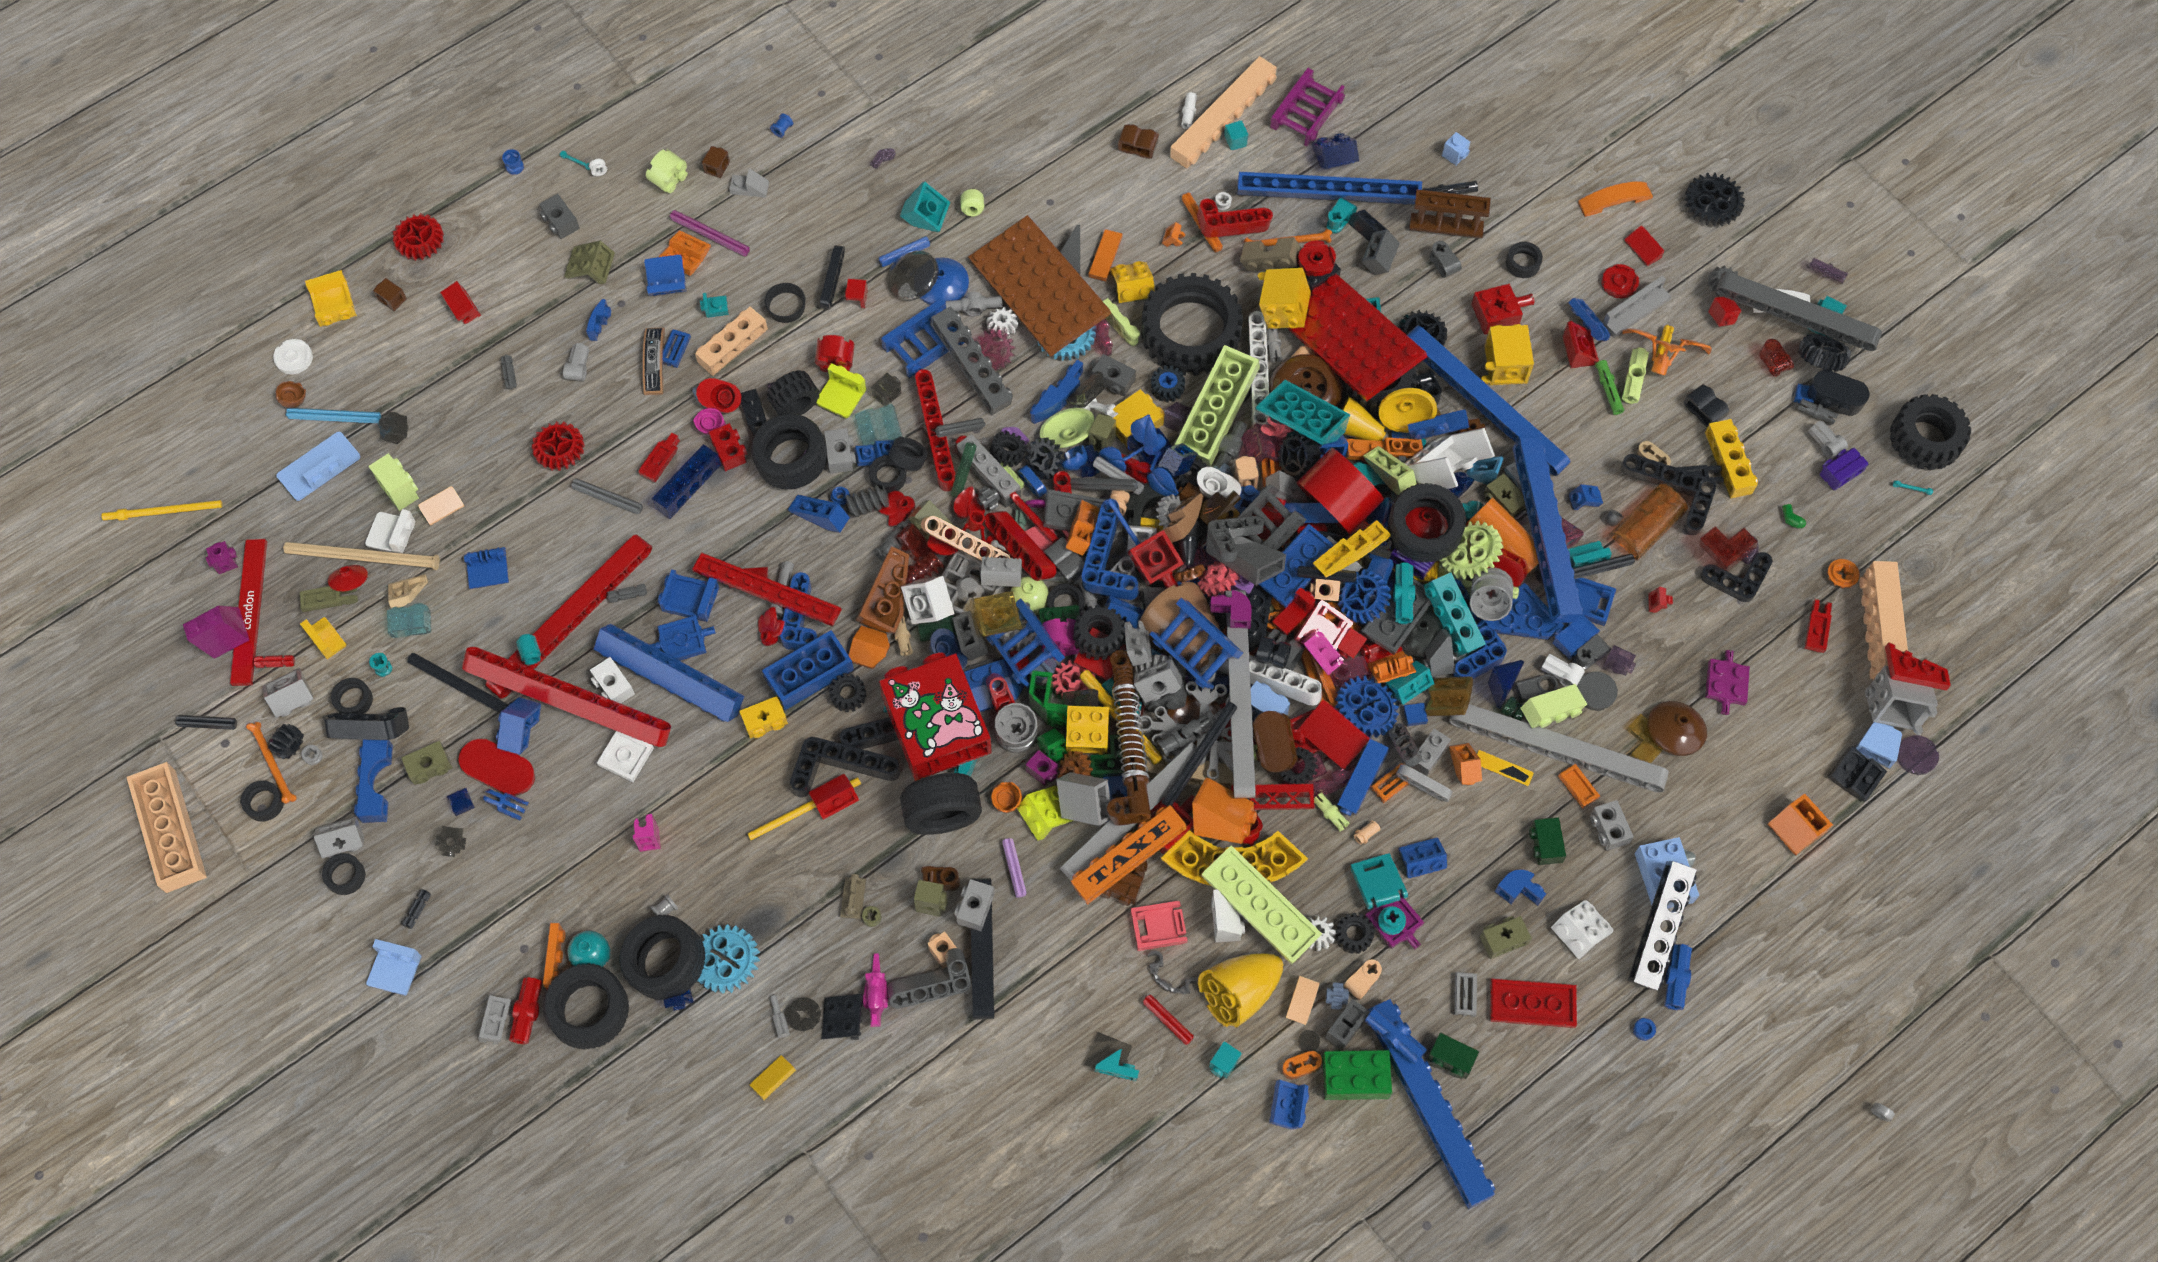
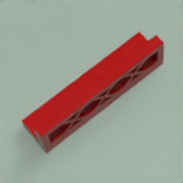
M1313 784L1255 785V798H1248L1254 802V810L1314 809ZM1231 785L1230 790L1234 791L1233 785ZM1309 797V804H1301L1295 798ZM1255 798H1269L1270 800L1266 804H1259ZM1275 798H1290V800L1286 804H1280Z

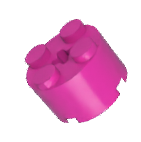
M1053 619L1043 623V627L1064 656L1079 653V648L1075 647V641L1073 640L1076 620L1067 619V622H1060V619Z

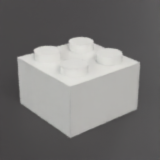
M943 576L919 579L901 586L912 624L934 622L954 614Z

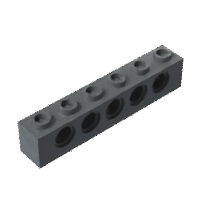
M950 306L932 316L931 326L990 414L994 415L1011 405L1013 399L1011 390L1004 386L1001 375L993 370L990 359L983 355L980 344L973 340L970 329L961 322L960 314ZM954 327L957 329V331L951 332L948 330V328ZM964 342L967 344V346L961 347L958 345V343ZM974 357L977 359V362H970L968 358ZM979 373H985L988 377L982 378L979 376ZM995 388L998 393H991L989 389Z

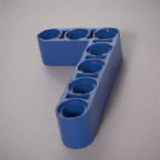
M1112 499V501L1114 502V504L1116 505V507H1117L1118 510H1119V504H1118V502H1117L1116 500ZM1105 500L1100 508L1083 567L1082 584L1084 589L1091 593L1133 600L1139 594L1137 579L1130 575L1105 570L1119 522L1114 512H1107L1112 508L1107 500ZM1105 526L1110 527L1107 530L1102 529ZM1098 544H1105L1103 547L1097 546ZM1093 561H1100L1099 564H1092ZM1090 578H1094V579H1095V580L1092 581V582H1088V581H1087V580L1090 579ZM1109 582L1115 583L1111 586L1106 585ZM1128 586L1134 587L1131 590L1125 589Z
M1455 579L1474 620L1478 622L1476 625L1481 635L1488 637L1489 640H1484L1486 645L1479 647L1477 652L1458 661L1452 677H1472L1475 679L1499 666L1504 660L1507 649L1488 620H1483L1473 613L1470 606V594L1464 585ZM1492 652H1498L1500 656H1495ZM1475 661H1481L1484 665H1478ZM1458 670H1464L1467 674H1461Z

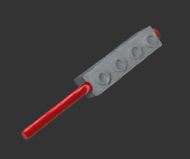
M972 434L968 437L965 435L959 436L956 440L958 457L987 488L993 487L996 489L1000 496L999 501L1006 508L1014 502L1053 544L1057 542L1059 538L1049 528L1044 527V522L1020 498L1021 488L1013 477Z

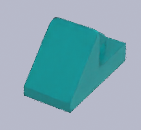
M1122 1049L1096 1064L1094 1072L1135 1082L1138 1079L1139 1070H1136L1134 1065L1123 1063L1122 1066H1119Z

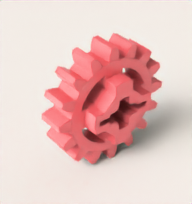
M1215 561L1214 565H1208V570L1202 572L1203 576L1198 577L1200 580L1198 585L1204 595L1207 594L1210 597L1213 594L1216 597L1218 593L1224 595V591L1231 590V586H1236L1235 580H1239L1240 577L1238 573L1222 562L1217 563Z
M1071 659L1068 660V665L1062 662L1061 669L1056 667V674H1053V688H1056V695L1061 694L1062 700L1068 697L1070 703L1073 699H1076L1078 703L1080 702V697L1086 699L1087 693L1092 694V692L1080 679V672H1084L1085 669L1072 663Z

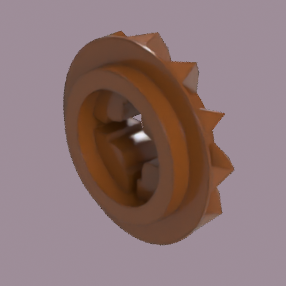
M1200 564L1186 568L1176 573L1174 578L1181 583L1203 575L1202 572L1205 571V567Z

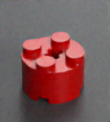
M825 335L822 340L818 338L815 364L820 367L822 372L828 373L831 363L836 366H843L850 372L853 365L855 343L850 339L849 342L844 341V337L838 335Z

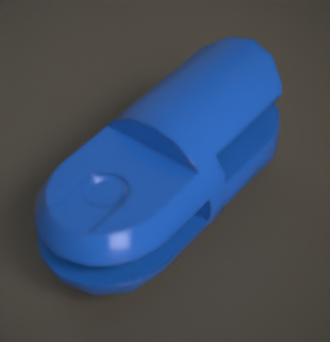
M488 789L486 793L500 799L499 802L483 796V800L496 806L498 812L519 821L522 818L521 816L506 809L508 807L524 814L525 809L511 803L510 800L525 806L529 804L528 801L509 793L503 795L491 789Z

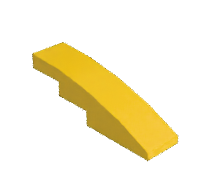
M1376 520L1364 531L1359 529L1347 540L1341 539L1314 561L1313 565L1325 577H1328L1371 552L1390 537V533Z

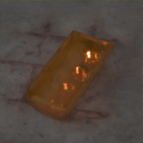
M1661 483L1609 535L1629 554H1633L1635 560L1638 561L1687 512L1688 505L1673 488Z

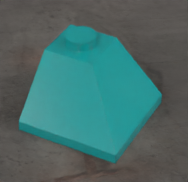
M924 181L905 201L900 217L913 227L940 232L951 202Z

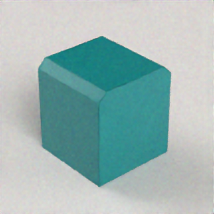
M1242 120L1225 125L1224 137L1231 150L1247 146L1248 132Z

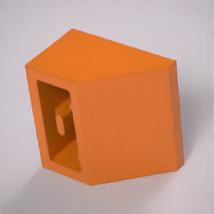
M1805 793L1768 823L1770 828L1795 856L1823 836L1833 826Z

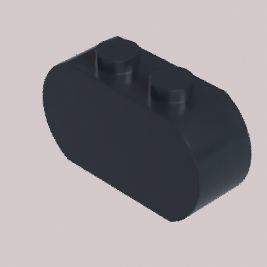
M1828 370L1819 371L1809 384L1807 390L1809 399L1812 398L1814 404H1821L1823 408H1828L1848 416L1858 414L1870 396L1869 389L1864 382Z

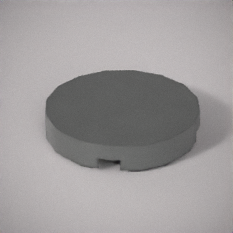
M1603 672L1587 673L1577 685L1587 703L1585 707L1590 710L1602 711L1612 706L1617 698L1618 688L1615 681Z

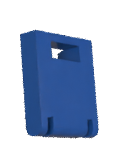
M1585 578L1574 579L1578 587L1579 601L1583 607L1582 614L1592 623L1605 626L1616 588ZM1600 598L1608 600L1605 611L1597 610Z

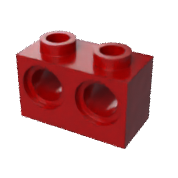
M730 423L709 431L711 442L725 471L747 463L745 455H748L744 444H739L740 436L737 429L733 430Z

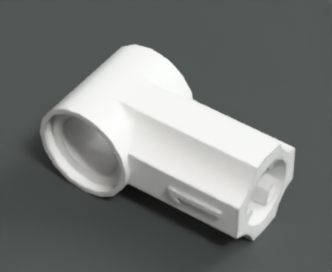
M1551 654L1548 655L1541 668L1542 671L1559 679V682L1564 687L1573 684L1577 686L1585 673L1581 666L1575 663L1568 664Z

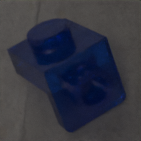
M1092 444L1085 446L1088 464L1080 466L1082 478L1093 477L1100 473V470L1093 466L1094 460L1099 457V452L1097 450L1094 451Z
M691 988L680 996L664 1000L665 1008H673V1011L685 1009L686 1004L694 1003Z

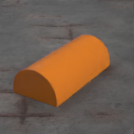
M1493 497L1465 524L1468 526V523L1471 521L1475 525L1479 521L1481 525L1484 522L1488 526L1492 525L1494 529H1497L1503 541L1501 543L1504 549L1525 559L1528 573L1539 563L1533 536Z

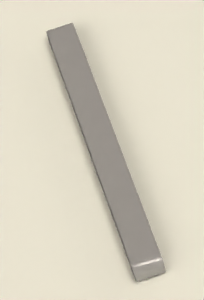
M1232 590L1225 591V596L1232 597ZM1235 590L1246 596V590ZM1226 613L1227 637L1244 652L1239 659L1228 657L1230 702L1237 706V710L1231 717L1234 798H1255L1248 629L1230 628L1231 613Z
M1469 704L1465 715H1451L1449 720L1450 724L1455 727L1571 765L1576 764L1580 768L1653 792L1660 793L1664 791L1669 771L1663 767L1541 727L1532 728L1529 723Z

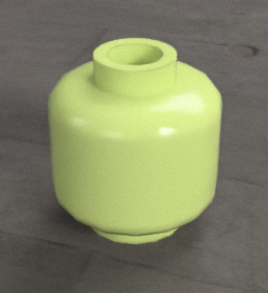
M969 189L963 192L960 199L962 212L968 216H978L984 210L983 194L976 189Z

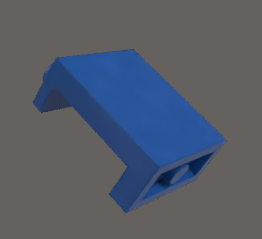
M671 569L670 575H667L665 578L664 591L660 593L658 598V604H660L662 612L687 618L696 615L697 620L708 622L719 590L717 579L709 578L708 582L678 575L676 570Z

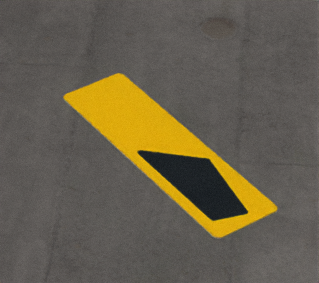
M1478 751L1477 755L1481 759V767L1529 786L1534 774L1532 771L1484 751Z

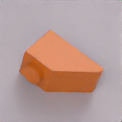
M1465 743L1449 746L1455 773L1461 784L1473 785L1476 782L1482 781L1481 759L1471 745Z

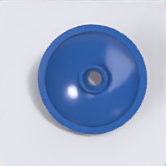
M940 257L928 260L917 269L914 276L916 294L929 305H932L939 299H942L945 303L950 300H961L969 287V276L966 269L959 262L950 258Z

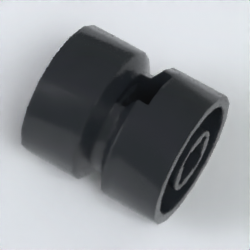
M1263 636L1258 647L1256 661L1264 664L1271 662L1272 666L1285 669L1291 652V644L1282 641L1276 643L1275 639Z

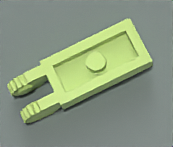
M1108 298L1103 302L1111 311V314L1105 319L1128 344L1132 346L1138 344L1140 336L1138 328L1130 325L1128 318L1123 316L1119 312L1118 307Z

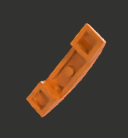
M1626 182L1598 190L1580 199L1578 203L1584 216L1587 217L1602 213L1603 208L1634 200L1635 203L1650 200L1653 198V195L1646 182Z

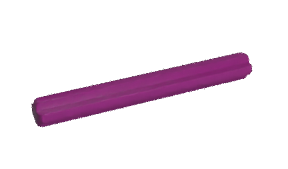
M673 210L670 214L672 221L742 256H747L750 252L749 246L677 210Z

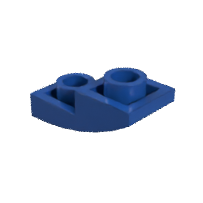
M602 299L597 304L590 316L586 330L590 341L598 340V334H601L602 330L601 325H607L608 318L611 317V307H608L606 299Z
M894 440L875 441L874 445L855 446L854 452L857 465H871L878 457L889 455Z

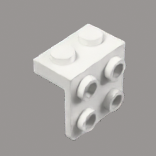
M402 509L400 516L383 512L377 513L366 539V546L385 552L403 553L416 522L411 512Z
M1587 900L1564 913L1551 927L1578 959L1584 957L1596 944L1613 933V928Z

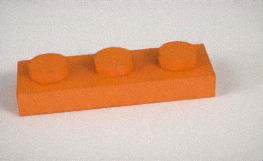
M550 923L543 985L546 989H548L551 981L560 973L558 971L559 963H562L563 960L561 943L565 942V930H563L559 923Z

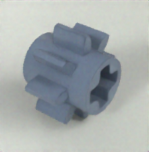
M1333 982L1332 987H1327L1326 1003H1331V1009L1341 1010L1342 1005L1348 1004L1349 990L1343 988V983Z

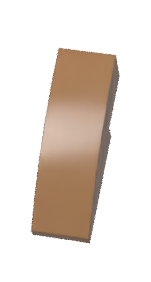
M1201 493L1187 498L1168 514L1171 522L1162 530L1165 531L1171 543L1183 539L1195 525L1202 505L1203 495Z

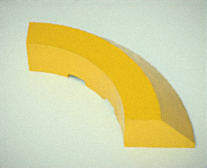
M1189 830L1161 857V860L1181 875L1211 886L1201 875L1229 847L1221 848L1214 846L1212 843L1194 835ZM1279 831L1255 846L1234 848L1269 883L1289 875L1308 860Z

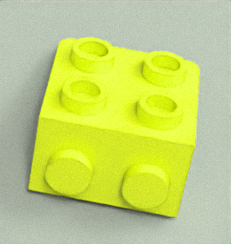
M831 363L828 368L829 380L819 394L820 397L816 404L843 418H849L866 392L865 379L858 373L853 374L843 366H836Z
M1057 786L1027 794L1017 808L1037 841L1044 839L1052 828L1074 821L1061 818Z

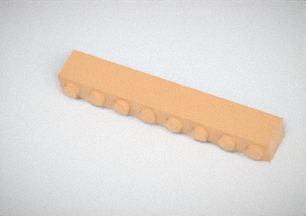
M1259 56L1171 146L1170 158L1186 169L1191 164H1195L1199 156L1203 152H1207L1210 145L1220 138L1225 130V125L1233 123L1236 118H1240L1244 110L1254 103L1255 98L1258 95L1261 96L1269 84L1272 85L1277 77V67Z

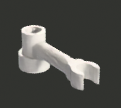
M1093 395L1080 399L1074 404L1075 408H1084L1089 411L1094 409L1104 412L1105 415H1109L1112 418L1118 415L1117 412L1113 411V408L1116 407L1114 404L1104 405L1097 403Z

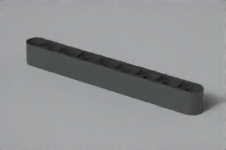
M1730 272L1722 273L1716 287V293L1720 296L1867 351H1875L1882 335V330L1875 326Z

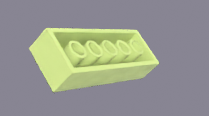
M1224 345L1175 443L1176 452L1187 457L1190 456L1191 459L1196 457V461L1200 458L1202 463L1205 462L1211 467L1219 451L1220 443L1223 437L1227 435L1260 368L1259 359Z

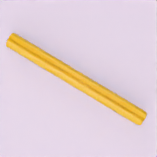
M1085 670L1081 673L1080 679L1104 707H1109V713L1115 719L1117 716L1114 712L1116 709L1114 706L1115 700L1091 672ZM1121 708L1117 709L1116 712L1121 714ZM1122 715L1118 716L1117 719L1122 721ZM1143 734L1144 752L1150 761L1156 765L1163 757Z

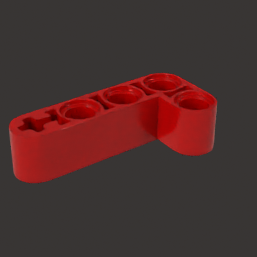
M1207 198L1200 202L1197 212V220L1201 232L1208 238L1265 232L1269 229L1273 218V213L1268 208L1218 212L1216 203Z

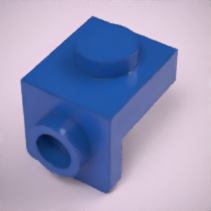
M1581 484L1569 493L1574 510H1578L1584 505L1599 507L1603 504L1598 486Z

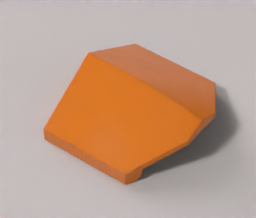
M861 625L853 637L848 655L852 663L874 669L886 657L890 645L887 634Z

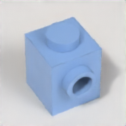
M1455 132L1445 142L1442 156L1454 165H1457L1468 156L1470 141Z

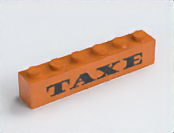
M1171 805L1167 808L1162 807L1159 809L1153 819L1142 822L1136 832L1126 834L1120 844L1117 846L1115 844L1106 850V854L1103 857L1095 858L1089 863L1090 867L1084 871L1080 870L1073 875V880H1071L1072 886L1087 905L1186 830L1185 822Z

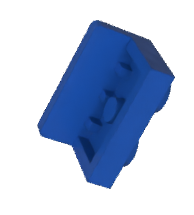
M1277 1080L1269 1123L1290 1130L1302 1128L1306 1119L1305 1108L1309 1099V1086Z

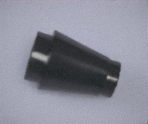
M1185 536L1178 542L1181 559L1184 563L1183 565H1194L1198 542H1196V537Z

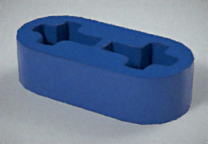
M1027 465L1017 471L1020 479L1037 498L1046 494V487Z

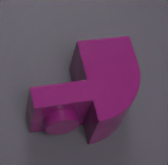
M1232 590V597L1225 595L1211 596V612L1231 613L1230 628H1251V603L1243 593Z

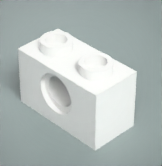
M611 657L590 669L593 676L590 679L596 688L600 687L603 690L601 693L603 697L622 703L635 695L631 685ZM615 681L613 685L607 686L608 682Z

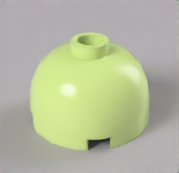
M1031 576L1022 577L1021 587L1012 586L1011 605H1014L1021 598L1024 602H1028L1033 613L1038 615L1040 608L1047 607L1048 588L1042 580L1035 581Z

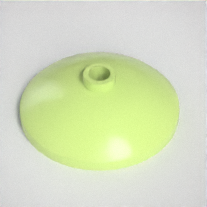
M1070 408L1060 411L1044 422L1040 429V438L1049 437V440L1054 439L1055 444H1060L1059 449L1075 446L1089 436V431L1095 421L1094 415L1091 411L1084 408Z

